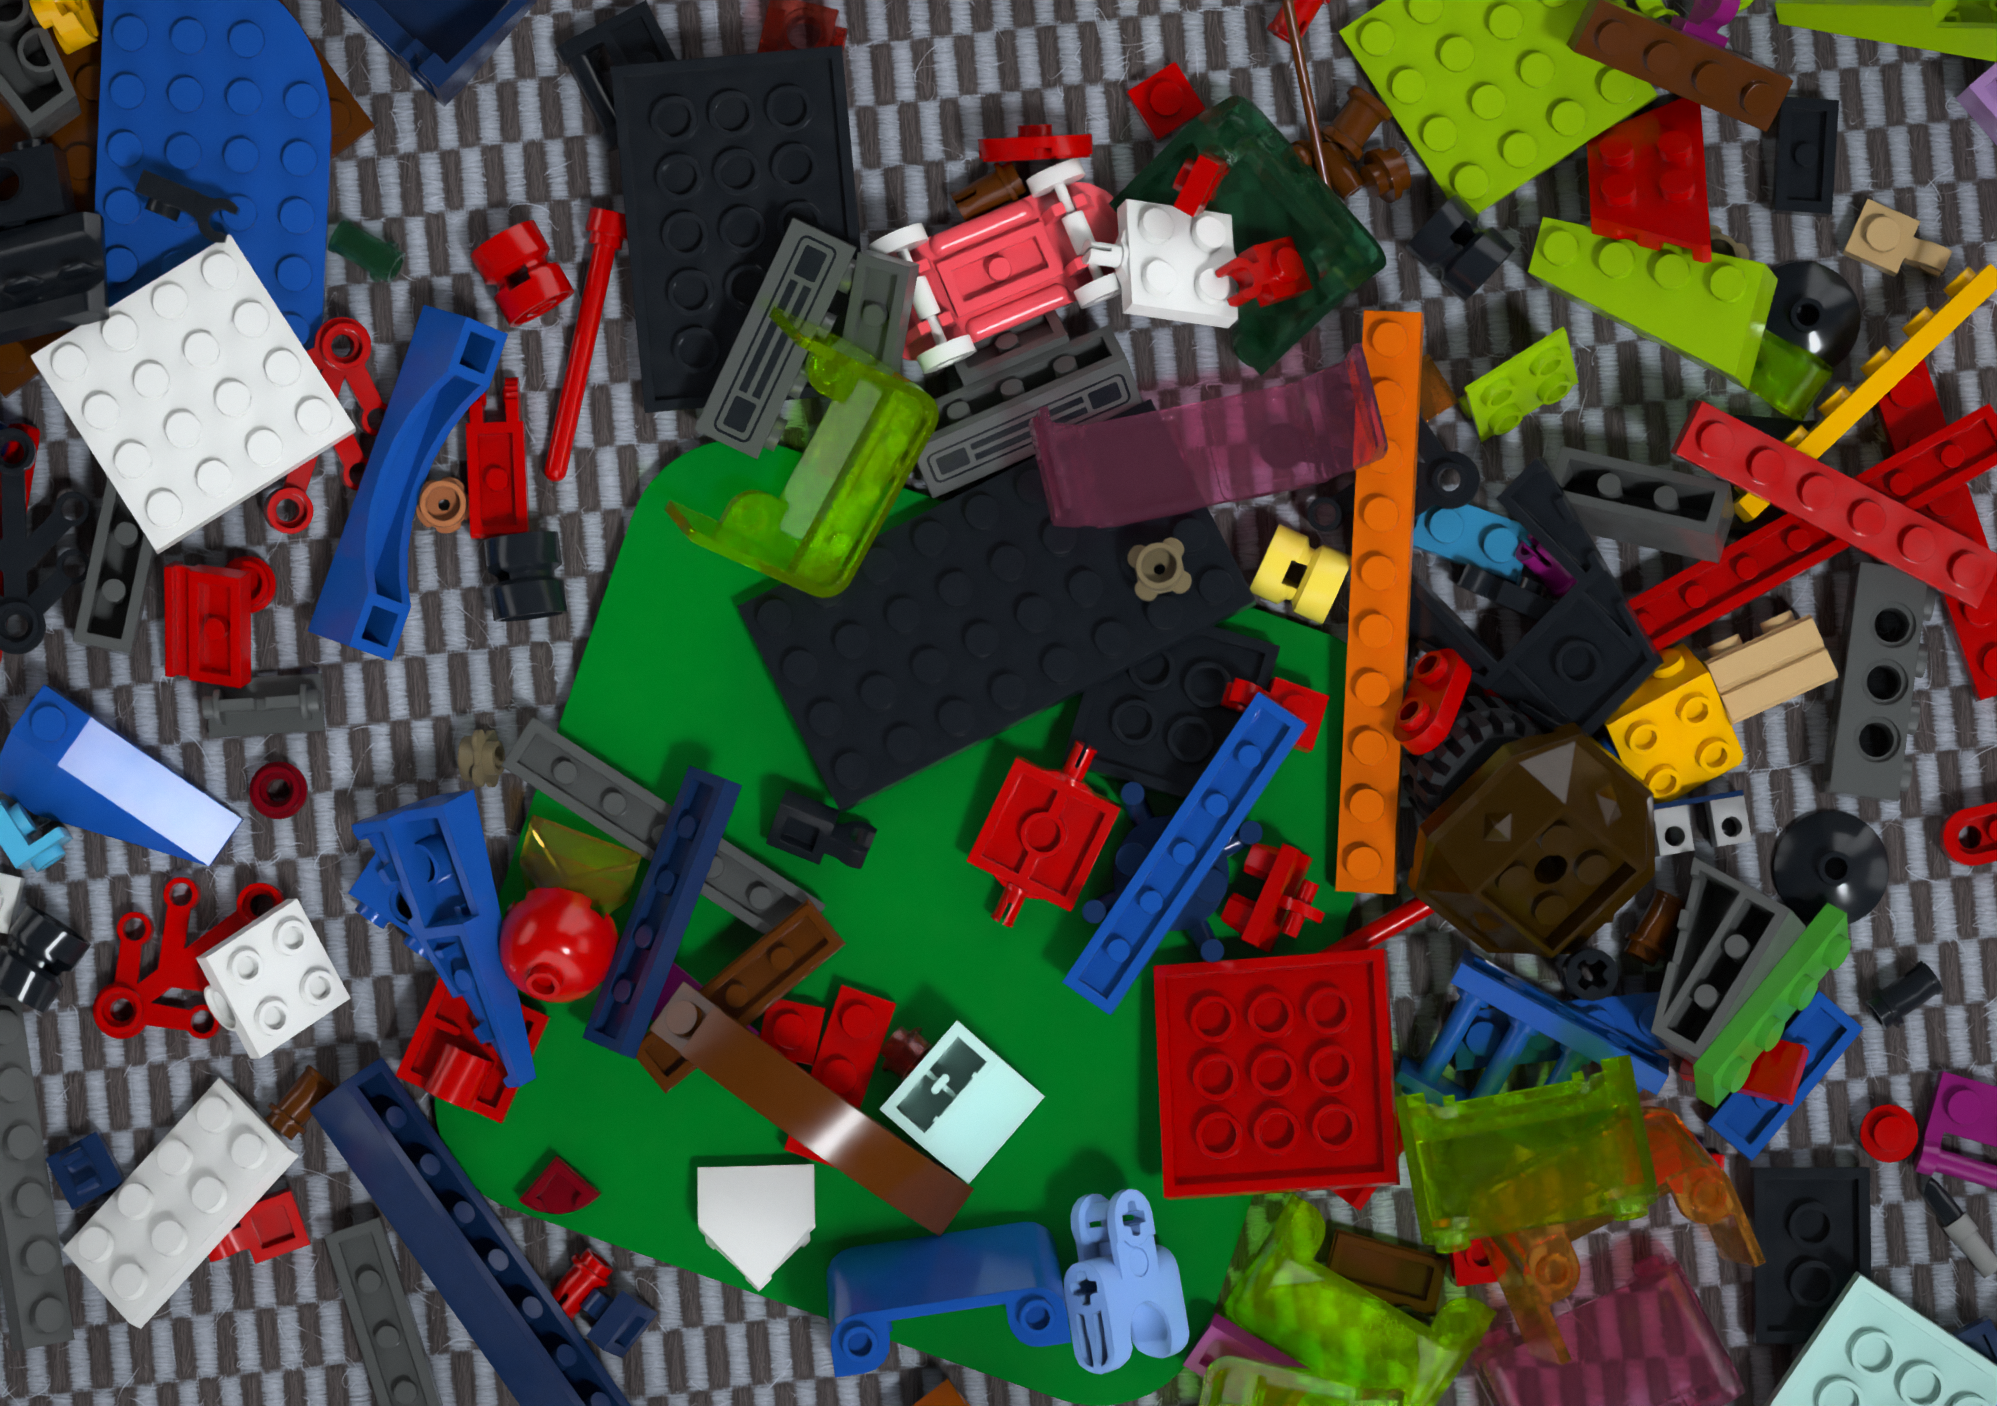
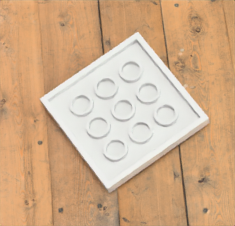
M230 234L227 235L225 243H214L109 307V319L80 325L30 356L157 554L356 432V427Z

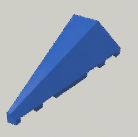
M474 789L435 795L352 824L353 833L358 841L368 839L383 863L384 867L378 874L385 886L395 884L409 906L413 917L407 922L453 998L463 996L479 1022V1025L473 1032L480 1044L491 1042L506 1067L508 1075L502 1079L506 1087H521L537 1078L518 990L507 978L498 953L503 921Z

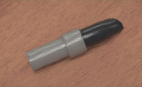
M1931 1177L1924 1191L1926 1201L1943 1223V1229L1952 1242L1961 1247L1983 1278L1990 1276L1997 1271V1257L1977 1232L1978 1227L1966 1211L1963 1212L1952 1196Z

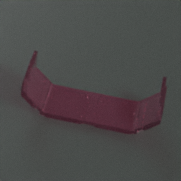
M1362 343L1353 344L1344 361L1290 384L1087 425L1052 422L1048 406L1039 407L1036 417L1031 418L1028 425L1053 526L1074 528L1082 526H1093L1097 529L1117 527L1190 512L1207 506L1238 502L1307 488L1315 484L1328 482L1329 479L1340 474L1352 472L1384 458L1388 451L1387 438Z

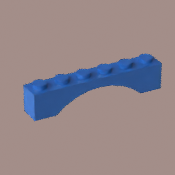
M427 305L423 306L308 632L392 661L411 608L408 588V548L412 521L421 489L432 463L450 431L468 408L489 389L508 336L507 333L463 315Z

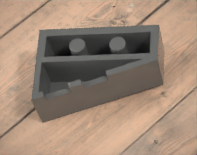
M1694 857L1690 875L1693 878L1685 910L1681 909L1677 923L1680 931L1672 962L1667 964L1651 1033L1669 1051L1692 1064L1697 1062L1807 928L1790 908Z

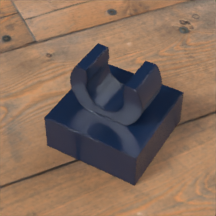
M96 1131L45 1159L72 1210L115 1189L126 1180L101 1131Z
M594 1288L580 1305L583 1310L597 1320L586 1336L603 1351L620 1358L626 1355L658 1314L643 1299L624 1290L614 1299L604 1292L602 1294L598 1289Z

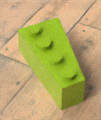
M1547 217L1542 218L1528 273L1544 288L1630 329L1635 334L1653 343L1656 342L1685 359L1727 378L1748 390L1778 278L1765 263L1711 252L1712 262L1702 263L1693 260L1692 249L1664 242L1662 249L1657 251L1638 246L1631 240H1615L1593 234L1590 226Z

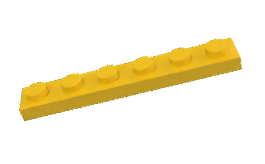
M1991 263L1976 273L1969 266L1966 267L1943 289L1950 297L1935 312L1928 306L1921 309L1902 327L1901 330L1908 337L1893 352L1885 345L1880 348L1859 368L1866 377L1855 388L1849 391L1844 385L1840 386L1817 408L1824 415L1809 431L1802 425H1799L1782 442L1817 460L1997 289V269ZM1736 486L1734 487L1740 494L1733 502L1734 511L1744 523L1755 519L1769 505L1767 502Z

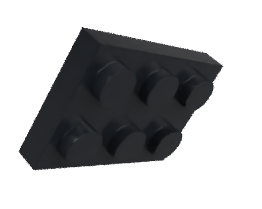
M1750 1167L1752 1342L1807 1343L1856 1271L1871 1280L1870 1167Z

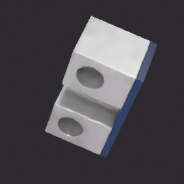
M1743 790L1654 804L1655 857L1695 850L1687 805L1703 802L1712 848L1752 841ZM1726 818L1733 820L1736 825V831L1731 837L1725 835L1722 831V823ZM1669 827L1676 829L1679 833V841L1675 846L1669 845L1665 840V832Z

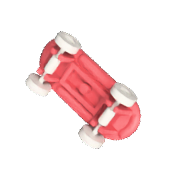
M1073 158L1053 165L1028 178L1026 183L1032 194L1030 196L930 237L927 236L923 224L916 223L891 232L869 245L872 251L920 264L902 359L918 361L923 374L931 373L974 354L977 351L974 343L1075 301H1078L1080 308L1083 309L1121 294V285L1113 267L1083 264L1081 260L1084 256L1081 255L1082 246L1087 239L1115 244L1118 237L1117 208L1121 205L1120 202L1102 188L1090 183L1076 182L1086 174L1079 158Z

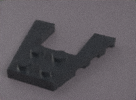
M1540 456L1536 457L1496 499L1578 582L1500 659L1422 579L1417 580L1411 586L1408 640L1415 643V646L1425 653L1445 648L1455 650L1470 665L1472 670L1471 681L1486 690L1490 689L1517 705V709L1553 730L1556 727L1574 722L1592 736L1665 662L1548 464Z

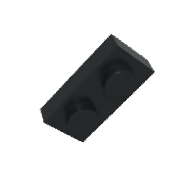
M1785 97L1777 114L1771 214L1829 217L1832 215L1839 100Z

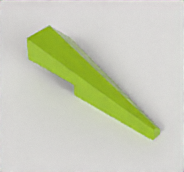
M1777 0L1775 2L1778 22L1782 25L1997 62V0Z

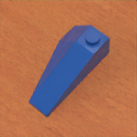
M43 684L10 731L0 753V791L14 801L19 802L34 815L206 866H212L244 820L65 693Z

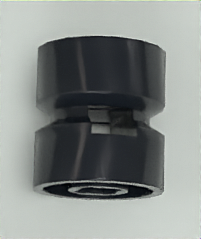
M1456 193L1420 229L1405 248L1428 270L1440 268L1442 270L1441 282L1465 303L1510 256L1515 247L1493 227L1482 229L1478 226L1480 214ZM1454 243L1462 245L1463 249L1459 252L1455 248Z
M557 531L517 533L498 536L484 541L488 573L498 579V583L490 589L495 622L525 621L568 613L565 582L556 577L554 570L562 565L559 534Z
M27 904L9 930L13 939L10 945H0V989L31 1008L46 1013L63 988L59 976L62 972L74 971L91 944L58 919L35 906Z

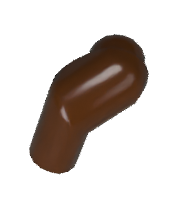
M1297 140L1291 143L1282 153L1281 162L1284 170L1293 176L1318 178L1311 141ZM1322 141L1331 185L1344 201L1363 188L1365 181L1338 145L1333 142Z

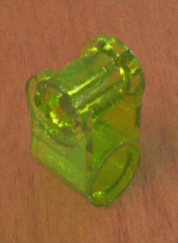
M1764 329L1757 355L1759 360L1756 359L1748 390L1762 397L1781 413L1793 419L1803 421L1834 374V370L1829 364L1813 353L1793 345L1769 330Z

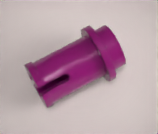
M1529 533L1527 538L1537 546L1536 549L1539 553L1534 552L1522 540L1516 549V559L1525 564L1545 583L1544 586L1550 589L1548 592L1550 596L1562 598L1578 581Z

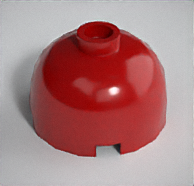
M560 887L536 888L528 891L525 900L516 904L514 900L509 905L502 924L498 953L507 978L517 989L530 997L549 1003H569L585 997L605 979L611 966L619 939L614 920L607 912L603 919L599 913L590 908L592 899L582 893Z

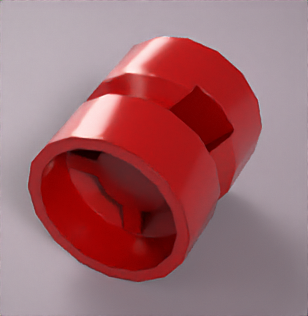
M527 220L500 232L481 244L470 255L485 284L497 286L498 291L494 300L510 327H517L540 317L563 303L574 293V289L559 263L547 261L546 257L550 247L534 220ZM528 273L530 279L520 284L517 278Z

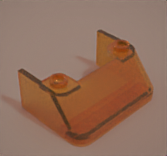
M1658 1106L1640 1107L1484 1184L1474 1194L1470 1205L1471 1220L1531 1356L1559 1365L1572 1360L1549 1308L1550 1305L1570 1295L1579 1282L1580 1263L1571 1242L1671 1193L1677 1209L1686 1219L1695 1223L1707 1224L1721 1259L1753 1267L1766 1262L1730 1178L1673 1111Z

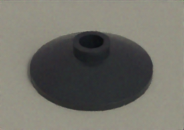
M1793 262L1772 270L1778 281L1758 355L1774 369L1794 376H1812L1832 369L1850 353L1859 335L1861 314L1853 289L1837 272L1818 263ZM1808 306L1815 311L1816 322L1814 325L1804 326L1798 321L1796 314L1799 307Z
M1820 812L1796 822L1781 838L1773 860V877L1781 899L1801 919L1811 923L1828 902L1846 912L1847 922L1851 924L1865 917L1881 900L1888 883L1889 861L1881 839L1864 821L1842 812ZM1832 857L1840 859L1844 864V874L1837 880L1829 878L1825 873V864Z

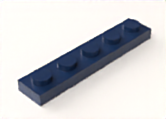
M689 765L582 1038L618 1054L633 1059L636 1058L742 785Z

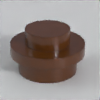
M1375 147L1365 153L1364 166L1361 167V177L1365 181V187L1373 197H1380L1386 203H1393L1402 197V192L1411 187L1410 171L1402 155L1394 147H1388L1384 150Z

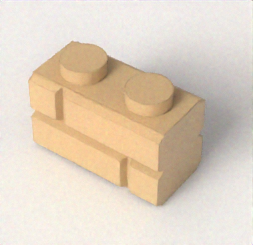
M1789 610L1760 623L1759 625L1764 635L1743 644L1739 634H1736L1707 647L1711 658L1702 662V664L1711 675L1730 725H1734L1838 678V672L1810 614L1795 620L1792 611Z

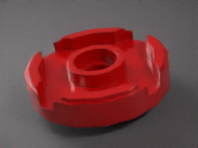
M1052 124L1017 126L1018 137L978 139L979 159H983V162L1090 157V154H1093L1092 134L1053 136Z

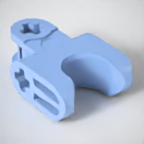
M1134 1189L1120 1190L1109 1201L1101 1194H1087L1078 1198L1073 1205L1070 1218L1079 1262L1071 1265L1066 1271L1064 1295L1074 1354L1079 1365L1091 1373L1100 1375L1114 1371L1123 1366L1130 1358L1133 1349L1132 1342L1138 1351L1155 1358H1166L1179 1353L1186 1346L1189 1339V1327L1179 1268L1171 1251L1162 1245L1155 1244L1154 1234L1156 1232L1149 1202L1141 1192ZM1133 1215L1134 1219L1123 1221L1122 1216ZM1101 1221V1226L1090 1227V1222Z

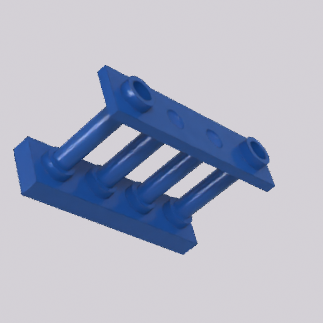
M1464 948L1453 968L1450 983L1458 987L1459 999L1423 1062L1420 1064L1403 1055L1398 1064L1394 1081L1400 1083L1403 1093L1414 1101L1427 1106L1434 1102L1555 1168V1175L1566 1184L1581 1190L1588 1186L1600 1193L1606 1182L1607 1165L1595 1159L1633 1093H1640L1643 1088L1655 1095L1659 1093L1669 1074V1059ZM1490 1004L1509 1015L1508 1021L1511 1025L1474 1090L1471 1092L1445 1078L1442 1074L1479 1009L1487 1008ZM1541 1032L1561 1043L1559 1048L1562 1054L1525 1118L1522 1120L1493 1104L1531 1036L1537 1037ZM1593 1060L1611 1070V1077L1614 1081L1574 1148L1544 1132L1581 1066L1583 1064L1589 1065Z

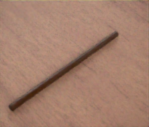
M1281 0L1329 234L1335 235L1341 233L1295 6L1293 0Z

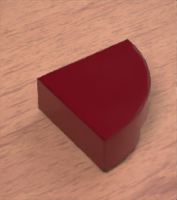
M556 1156L518 1201L538 1212L565 1214L586 1207L602 1193L560 1156Z

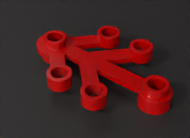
M347 317L332 318L318 328L314 335L313 347L306 350L317 369L321 370V375L336 398H338L345 378L361 407L358 414L359 427L367 435L377 437L379 430H374L368 425V414L375 408H379L385 413L388 405L382 402L365 367V363L371 353L370 336L365 327L354 319ZM338 335H344L350 341V351L344 357L336 356L331 348L333 339ZM351 434L335 444L333 448L342 464L340 468L342 483L347 488L358 491L359 485L354 484L350 480V468L356 463H362L366 466L369 459L364 457L354 434ZM318 456L285 476L282 488L274 490L266 498L263 508L264 517L269 526L274 530L286 534H295L301 532L310 524L313 517V505L306 495V491ZM284 499H290L296 507L295 515L288 521H282L276 512L277 505Z
M177 877L170 880L163 892L167 911L158 969L141 982H139L142 947L153 938L155 926L152 919L145 913L129 912L123 915L117 924V934L121 942L115 981L100 990L93 1004V1017L98 1028L104 1034L116 1039L132 1038L140 1034L147 1025L188 1031L193 1037L198 1039H209L216 1036L220 1032L222 1025L215 1019L207 1004L196 1005L191 1010L152 1002L171 988L204 992L205 987L210 985L203 970L199 968L200 965L196 958L257 919L259 916L253 910V903L258 896H268L272 900L273 908L285 901L281 891L267 883L248 885L240 892L237 898V910L186 947L191 910L199 904L201 890L199 885L190 878ZM181 883L187 884L192 891L191 900L184 906L176 904L172 896L174 888ZM133 918L141 919L145 925V933L139 940H132L126 933V926ZM120 999L128 1000L133 1006V1014L126 1021H120L114 1015V1005ZM203 1010L208 1011L214 1018L212 1029L206 1033L198 1031L194 1025L195 1016Z

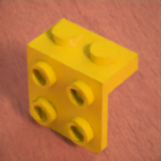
M1684 643L1674 648L1659 651L1665 663L1601 726V729L1610 738L1619 760L1644 780L1654 794V804L1675 800L1735 768L1742 762L1744 757L1709 671Z

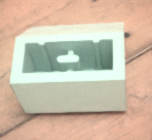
M957 1020L882 1105L880 1110L925 1150L969 1184L1045 1096Z

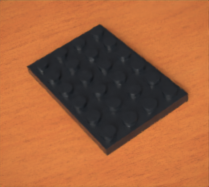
M842 45L610 66L645 413L705 407L794 217L856 246L857 248L852 259H857V254L861 251ZM851 288L848 295L837 290L827 311L837 315V318L824 346L821 347L812 343L803 364L813 369L799 399L832 396ZM787 395L786 400H795V398Z

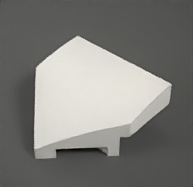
M814 1164L697 1167L699 1231L705 1235L706 1244L713 1250L716 1249L745 1276L746 1281L759 1292L772 1279L771 1275L800 1246L805 1247L811 1241L810 1232L815 1228Z

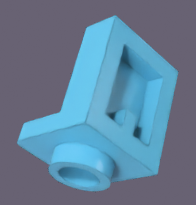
M0 799V845L16 869L27 870L33 866L38 873L66 855L62 846L73 839L66 828L57 827L34 842L31 835L38 830L27 811L19 802L10 806L7 800Z

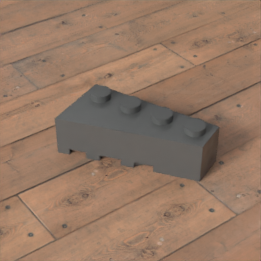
M0 0V102L29 139L46 140L82 113L78 98L48 30L43 29L36 19L29 0Z

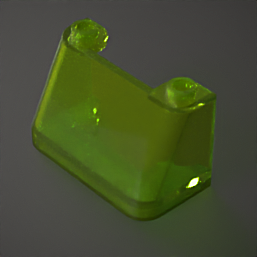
M1630 1055L1602 1059L1600 1061L1602 1072L1589 1076L1588 1081H1585L1583 1071L1571 1073V1081L1457 1102H1455L1454 1094L1442 1096L1443 1107H1438L1437 1104H1426L1424 1092L1395 1097L1397 1120L1422 1243L1435 1245L1437 1253H1453L1469 1248L1471 1246L1470 1240L1607 1215H1613V1220L1629 1221L1648 1215V1206L1657 1202L1659 1190Z

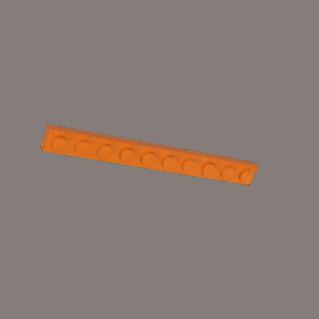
M1364 310L1335 891L1396 894L1403 745L1395 739L1393 726L1396 712L1402 705L1406 695L1424 313Z

